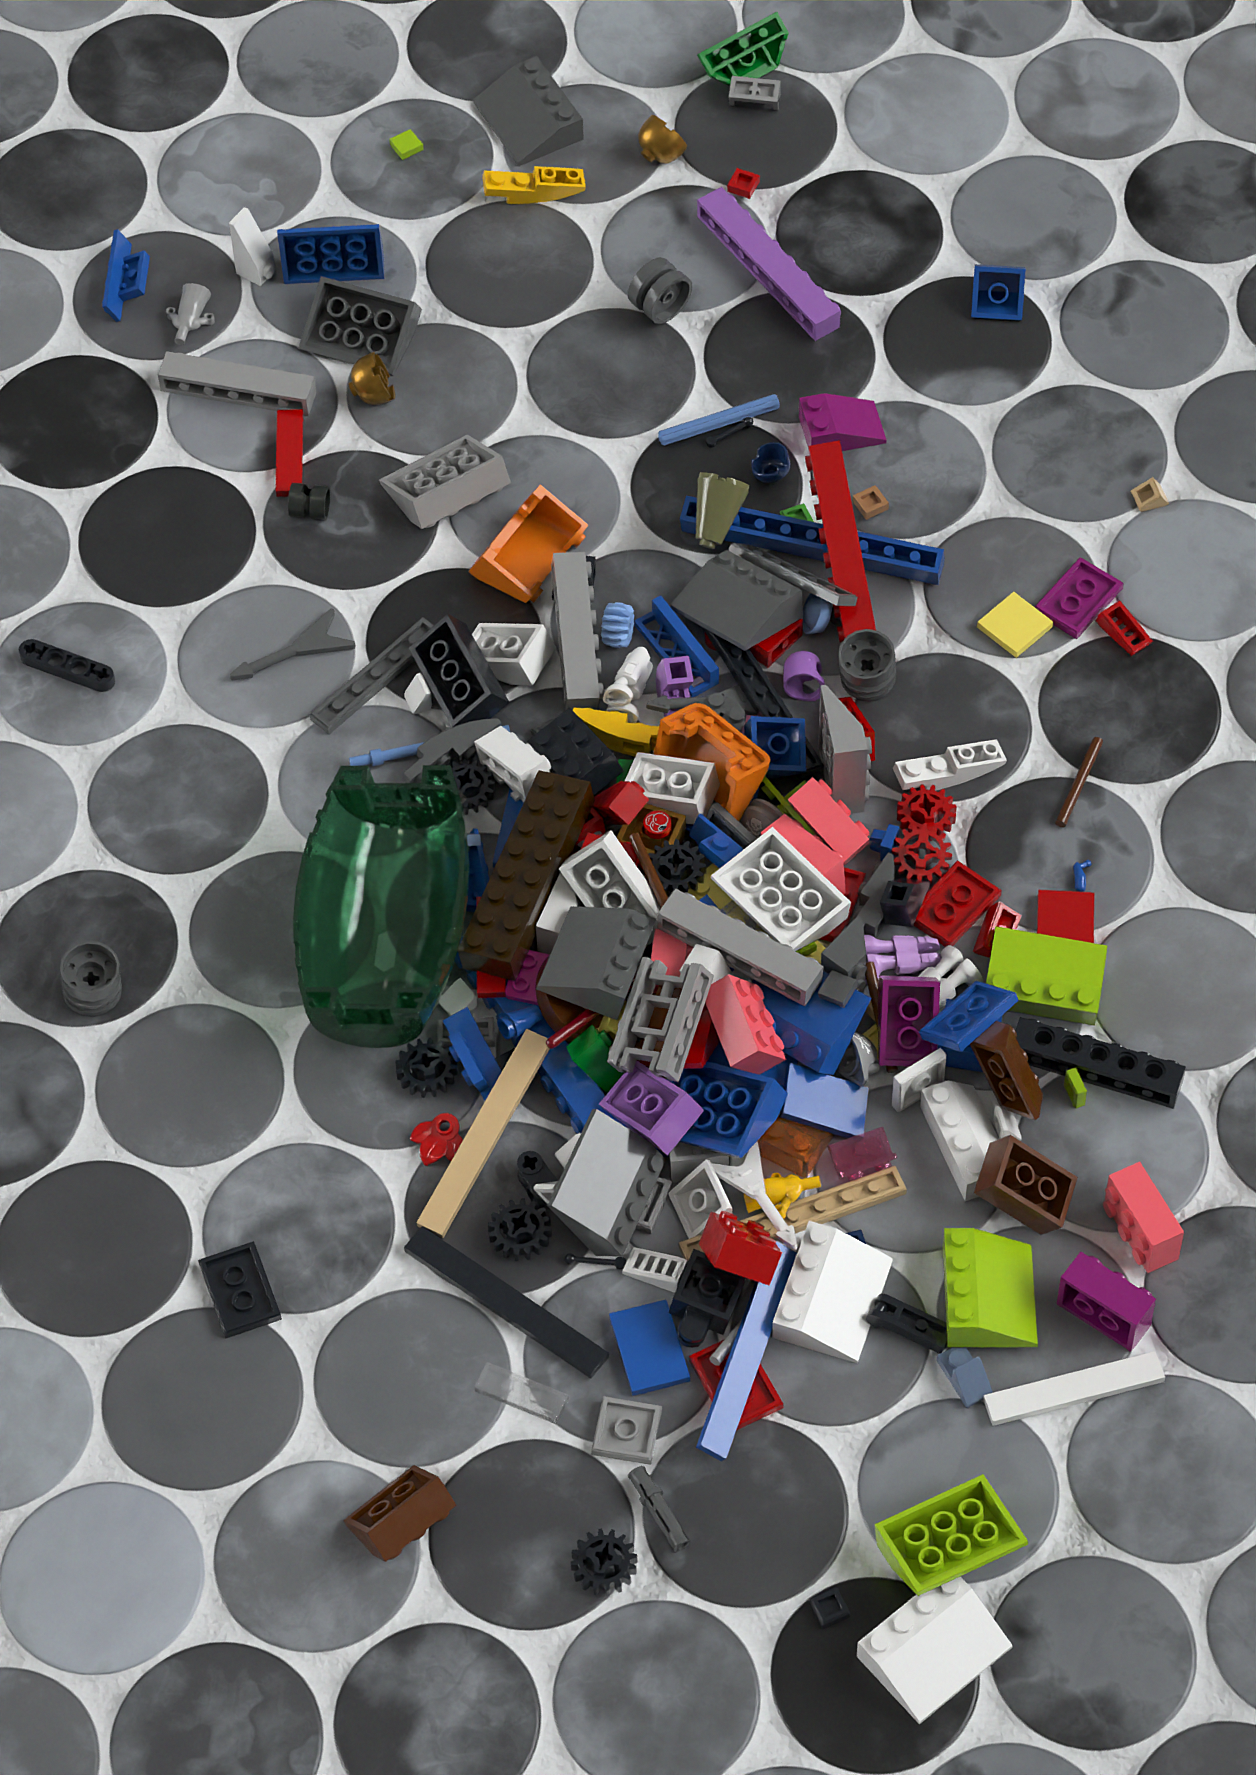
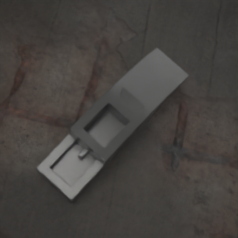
M498 718L472 721L455 726L432 737L417 748V757L420 760L403 772V781L409 788L414 784L418 786L423 784L430 777L429 773L436 767L441 769L450 762L451 755L458 763L463 759H467V761L472 759L477 754L474 741L501 726L502 722Z
M889 852L883 861H877L869 881L864 880L858 890L860 905L853 917V920L857 916L862 918L864 935H871L876 939L885 924L880 900L888 881L894 880L893 854Z

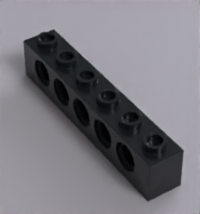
M1019 1018L1015 1029L1017 1033L1016 1039L1028 1056L1027 1062L1029 1066L1065 1076L1067 1070L1076 1068L1082 1082L1174 1109L1184 1080L1186 1066L1180 1065L1174 1060H1163L1153 1057L1147 1052L1133 1051L1117 1043H1106L1090 1035L1076 1034L1063 1027L1049 1026L1036 1019ZM1043 1042L1047 1045H1039L1038 1043ZM1068 1050H1069V1051H1073V1052H1075V1053L1069 1054V1053H1066L1065 1051H1068ZM1092 1059H1100L1102 1062H1096ZM1121 1067H1127L1130 1070H1123ZM1149 1075H1154V1076H1156V1077H1158V1078L1153 1079V1078H1150V1077H1148V1076H1149Z

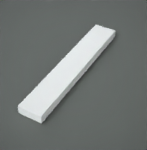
M1156 1351L986 1394L983 1400L992 1426L1162 1383L1165 1381V1375Z

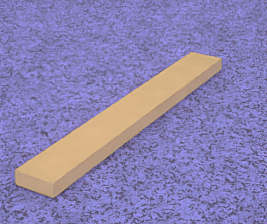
M525 1030L417 1221L418 1227L421 1228L423 1226L433 1234L444 1238L550 1049L546 1046L548 1038L531 1030Z
M892 1166L796 1200L790 1204L784 1221L788 1226L793 1225L796 1234L806 1230L809 1221L824 1224L905 1195L907 1189L896 1166ZM765 1212L740 1220L746 1224L748 1220H752L764 1225V1230L770 1233V1237L778 1240L776 1235L778 1231ZM702 1234L679 1242V1249L684 1259L689 1261L693 1249L704 1252L699 1246Z

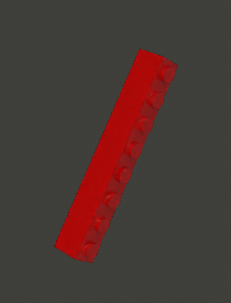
M838 440L809 446V456H805L807 472L813 471L814 480H809L811 494L812 496L817 495L819 503L814 504L816 520L822 519L823 528L818 529L821 545H827L828 552L823 553L825 568H831L832 577L828 578V582L858 597L855 606H836L833 604L835 618L840 617L842 626L837 627L839 642L842 643L848 635L855 631L864 629L876 630L841 443Z

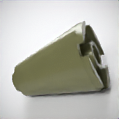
M700 472L697 483L695 538L700 540L699 545L715 549V545H721L749 493L750 487L748 484L727 477L725 479L718 477L719 475Z

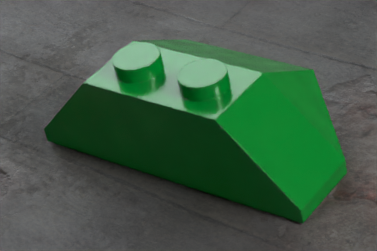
M775 12L704 50L697 56L709 77L730 86L732 76L760 78L777 69L789 32L778 12Z

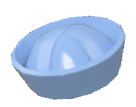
M812 593L809 594L803 607L802 619L803 632L805 634L822 633L826 629L832 613V603Z

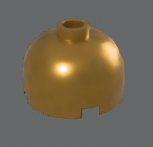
M651 115L640 128L638 139L643 149L641 154L651 163L656 160L659 163L667 164L679 158L687 149V144L674 129L672 131L665 126L667 123L655 115Z
M372 352L356 361L351 371L352 381L348 383L354 397L359 395L360 399L367 404L380 405L394 400L396 396L394 386L388 387L390 375L378 354L375 355V352Z

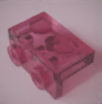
M883 1126L827 1146L838 1178L847 1176L848 1181L865 1176L863 1170L874 1167L875 1172L892 1167L890 1161L898 1158L896 1153H892Z

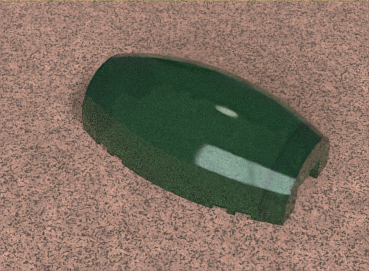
M423 765L421 783H375L369 766H341L325 794L327 799L322 810L319 809L316 814L317 822L313 832L309 833L296 884L293 912V943L295 945L298 985L305 1013L312 1026L323 1035L341 1043L366 1048L401 1046L412 1042L422 1033L439 1003L451 975L461 942L469 888V848L463 805L451 765Z

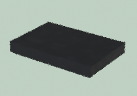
M254 1241L198 1260L225 1339L282 1320Z

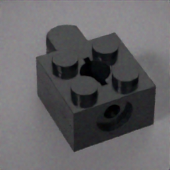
M696 1249L692 1251L668 1312L682 1318L678 1327L677 1337L681 1344L690 1348L699 1347L705 1340L708 1330L724 1335L746 1281L745 1277L714 1267L706 1254Z

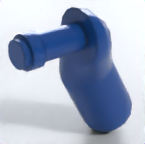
M1090 860L1080 864L1076 862L1073 866L1075 890L1077 892H1084L1086 890V875L1082 868L1091 866Z

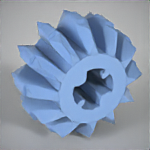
M619 602L607 604L601 625V636L604 644L615 648L627 647L630 644L635 616L632 606Z

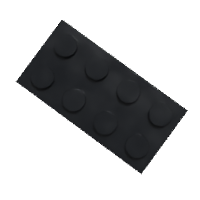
M447 614L409 647L451 727L472 721L491 719L509 703L466 623Z

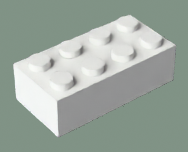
M611 830L564 861L559 870L585 907L628 908L656 918L647 945L653 942L655 928L658 929V912L661 908L651 886Z

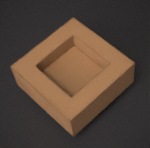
M876 485L853 495L854 505L866 520L889 509V502Z

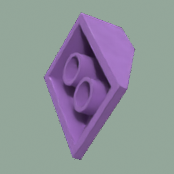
M637 1060L633 1072L629 1073L626 1071L599 1103L603 1109L667 1156L704 1111L687 1092L663 1077H656L649 1071L648 1067Z

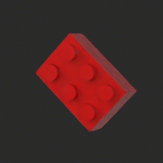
M721 1211L720 1214L711 1212L700 1238L699 1246L713 1266L770 1285L782 1251L776 1245V1241L770 1237V1233L764 1230L765 1226L752 1220H748L747 1224L737 1220L738 1217L726 1211Z

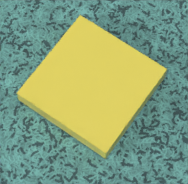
M1015 592L1011 593L977 622L979 630L1015 658L1053 627L1052 620Z

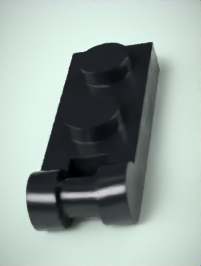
M881 1293L877 1296L874 1302L875 1308L870 1309L866 1316V1320L870 1325L874 1327L882 1326L939 1354L943 1352L947 1345V1324L945 1321L887 1294ZM889 1311H890V1312H892V1313H894V1314H893V1316H892V1315H890V1314H887L886 1312H889Z

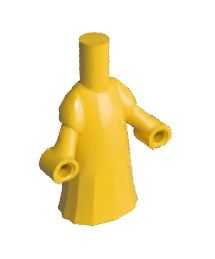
M773 1173L770 1178L764 1179L766 1194L783 1219L786 1217L790 1204L798 1199L802 1191L821 1187L819 1176L801 1179L793 1174L781 1177L780 1173ZM744 1194L748 1213L762 1209L756 1199H752Z

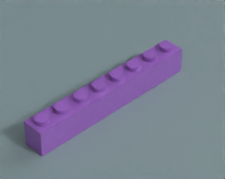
M720 187L697 200V217L815 341L840 328L841 310L839 306L826 296L820 286L817 287L812 282L808 273L802 271L796 265L794 259L781 249L776 240H772L768 236L764 227L757 224L751 218L750 213L737 203L732 194H728L723 187Z

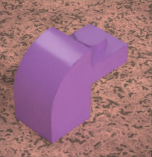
M689 656L662 659L656 671L657 697L666 695L668 699L690 697L689 687L694 680ZM669 709L668 713H664V717L680 709Z

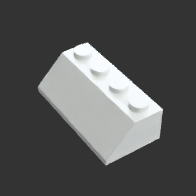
M948 1080L921 1089L920 1108L964 1201L979 1197L974 1193L989 1143L999 1138L974 1086Z

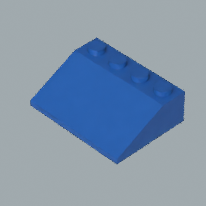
M379 224L277 230L284 284L317 283L320 281L321 276L337 281L384 279V254Z
M823 971L821 984L805 1006L753 979L752 983L757 984L764 994L763 1002L774 1019L773 1028L784 1044L783 1052L818 1073L834 1075L872 998L856 989L844 1008L819 998L818 991L829 975L825 971Z
M706 1062L703 1068H683L679 1082L670 1081L687 1092L704 1110L679 1142L742 1158L775 1122L788 1095L774 1078L711 1062Z

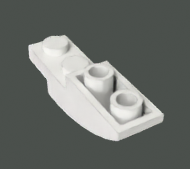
M996 739L948 747L945 754L898 761L895 762L893 770L902 790H907L911 787L919 788L924 784L926 790H930V787L935 785L936 791L978 778L1003 766L1007 760Z

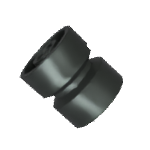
M293 482L290 486L288 497L289 516L304 518L309 514L311 519L326 520L330 509V487L314 485L312 488H309L308 484Z

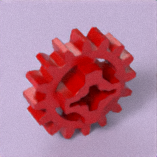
M922 784L919 791L911 787L910 795L902 794L901 801L897 803L896 819L900 821L901 830L908 828L910 833L912 832L913 824L919 830L922 829L923 823H927V830L931 831L934 826L938 827L937 835L939 836L944 831H951L952 824L956 822L957 806L952 804V796L945 797V789L936 792L935 785H932L930 790H926L924 784Z
M923 823L922 829L919 830L913 824L912 832L910 833L903 829L902 835L904 838H895V843L899 847L892 848V854L898 856L894 858V865H901L898 869V874L901 875L906 872L907 879L916 877L920 881H922V878H926L929 884L932 883L933 875L940 879L942 877L941 869H949V864L945 860H952V854L946 852L951 849V843L943 842L946 839V834L942 833L938 836V827L936 826L931 831L927 830V823ZM919 837V839L914 844L907 845L909 841ZM930 838L935 841L939 848L933 847L928 839ZM920 849H925L926 855L924 859H920L917 854L920 852ZM904 858H906V860H911V862L916 866V869L911 868L906 863ZM931 863H937L932 869L926 870V867Z

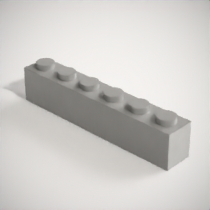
M166 351L158 372L160 391L275 411L303 409L304 416H309L317 393L315 376L286 372L279 369L262 368L255 365H244L231 361L209 359L207 357L185 355L183 353Z
M585 552L553 553L551 570L565 711L569 707L572 710L574 707L597 709L599 699H603L604 689L603 683H598V675H601L600 658L596 659L595 650L599 649L598 634H593V626H596V611L591 610L590 602L594 601L593 586L588 585V578H591V562H586Z
M675 889L658 912V929L692 947L699 944L720 951L727 965L744 973L748 977L803 1006L807 1004L822 982L824 966L820 965L817 960L805 957L797 953L791 946L780 944L771 939L766 933L746 926L740 919L731 918L721 913L715 906H708L702 903L690 893H683Z

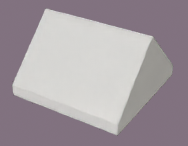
M705 1160L668 1193L689 1239L703 1233L711 1212L720 1214L721 1211L732 1213V1206L710 1160Z

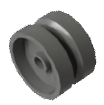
M658 257L643 265L635 274L628 289V299L654 323L662 324L677 316L685 307L692 292V282L667 259Z

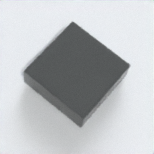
M831 970L818 991L819 998L844 1008L858 986L857 980Z

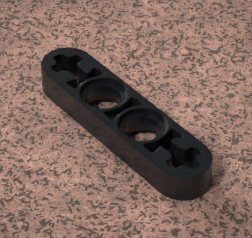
M28 639L19 646L20 659L23 664L99 692L109 691L115 685L114 672L108 665L35 639ZM53 657L62 659V662L58 665L48 664V661ZM76 666H84L86 668L80 674L72 672V669Z

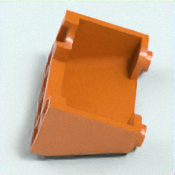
M539 485L518 508L468 572L476 579L524 603H527L529 600L534 603L543 592L540 588L543 584L542 582L552 571L553 553H566L572 545L577 548L586 537L583 532L588 527V524L542 485Z
M701 703L688 705L660 720L654 754L715 763L720 786L714 801L724 807L737 821H740L768 771L770 756L714 710Z

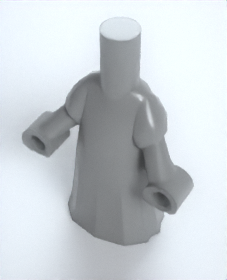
M194 283L183 285L178 314L176 308H166L167 318L172 320L173 325L178 329L174 341L179 345L185 343L188 331L198 329L201 325L211 326L215 323L213 313H205L204 317L199 318L211 297L209 289L205 286Z

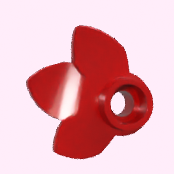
M450 1113L439 1114L433 1121L418 1124L410 1136L411 1141L421 1144L420 1157L425 1166L435 1163L444 1155L451 1162L463 1141L459 1135V1121ZM447 1122L450 1124L447 1131L440 1130L442 1123Z

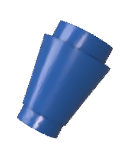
M532 1005L503 1013L502 1017L497 1020V1025L505 1039H517L526 1029H530L537 1022L541 1021L542 1016L539 1009Z

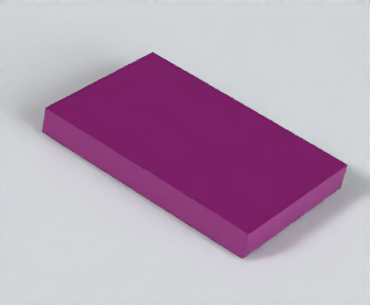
M1079 557L1036 604L1035 608L1052 620L1055 627L1078 639L1123 589L1124 583Z

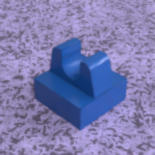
M889 824L886 831L873 829L870 836V841H872L870 849L880 853L881 861H883L888 852L892 854V848L898 847L895 843V838H900V827Z

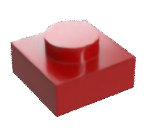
M737 168L727 184V192L750 199L760 182V175Z

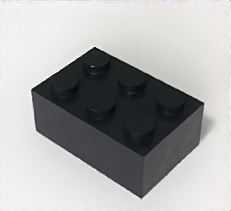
M570 707L527 740L535 752L539 755H544L551 765L549 770L551 773L590 781L593 796L624 772L613 752Z

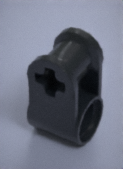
M523 1152L517 1159V1177L526 1190L531 1202H536L538 1210L548 1204L533 1188L536 1184L555 1182L558 1179L537 1152Z

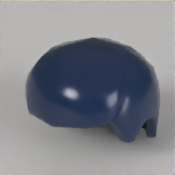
M770 442L761 445L757 449V457L751 459L754 477L764 483H777L790 471L791 463L788 451L781 443Z

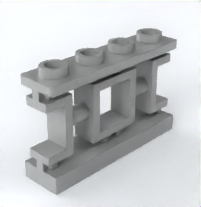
M643 957L640 966L636 970V978L627 997V1004L622 1019L618 1023V1031L614 1043L609 1050L608 1063L619 1072L625 1073L627 1071L632 1073L636 1060L651 1062L649 1071L656 1077L664 1076L669 1081L679 1082L714 975L702 964L698 963L684 964L680 977L665 975L668 967L660 960L652 961L650 958ZM655 984L663 986L660 996L652 995ZM674 988H682L679 1000L671 998ZM654 1007L669 1009L662 1030L648 1028ZM638 1037L645 1039L642 1049L634 1048ZM657 1040L665 1041L661 1053L653 1051Z

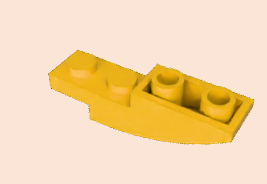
M534 166L533 173L484 170L482 176L485 196L506 197L507 204H530L558 200L583 192L586 188L583 169Z
M573 708L576 715L609 749L635 757L637 752L651 754V750L655 749L659 726L628 723L627 714L618 711Z

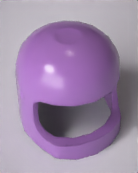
M797 651L786 658L783 666V687L790 697L811 702L820 698L821 685H825V681L820 676L822 672L821 661L815 654L809 651ZM816 679L820 684L819 688L813 693H804L803 683Z

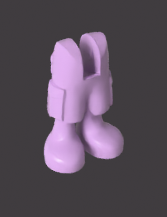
M864 935L866 962H874L878 978L882 971L894 969V973H897V975L914 974L925 970L927 967L935 968L941 960V955L935 953L940 949L938 939L929 938L928 936L915 938L914 936L907 935L893 936L891 941L876 939L871 935ZM881 953H890L891 956L878 955V954H881Z

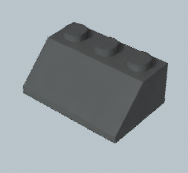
M857 916L821 953V965L824 966L823 971L829 974L833 970L856 979L858 983L856 989L864 993L866 984L865 972L867 969L866 946L862 918Z

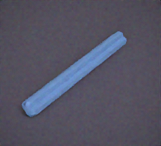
M775 394L660 430L658 432V439L661 445H667L742 421L746 417L761 415L778 409L779 399Z

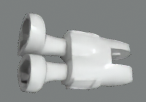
M638 647L626 656L623 665L617 672L614 684L606 689L603 696L604 703L608 704L607 711L626 713L628 723L635 724L640 716L639 710L630 702L631 700L634 701L641 698L653 669V664L649 661L650 655L644 647Z
M948 945L941 951V960L935 968L927 967L918 976L936 977L940 981L939 1008L946 1005V999L952 1000L956 996L955 988L960 984L966 983L970 986L975 981L983 982V978L975 965L968 958L963 960L961 952L951 945ZM948 971H954L947 979L942 978Z

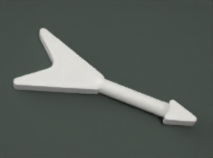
M758 1142L749 1149L743 1165L739 1167L711 1163L717 1177L752 1199H756L778 1231L776 1233L778 1240L796 1250L797 1242L793 1225L788 1226L766 1194Z

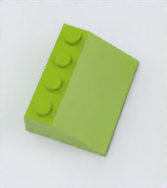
M996 926L986 984L1016 993L1019 1001L1008 1011L1095 1026L1102 990L1107 945Z
M944 1228L943 1267L947 1347H1037L1031 1245L975 1228Z
M984 1474L874 1524L877 1547L893 1571L918 1596L1028 1545V1540Z

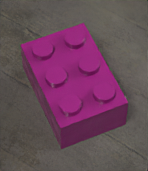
M1080 1251L1060 1278L1057 1305L1132 1352L1151 1326L1156 1298L1147 1289L1138 1288L1130 1283L1123 1274L1117 1271L1113 1272L1103 1266L1096 1257L1087 1256Z

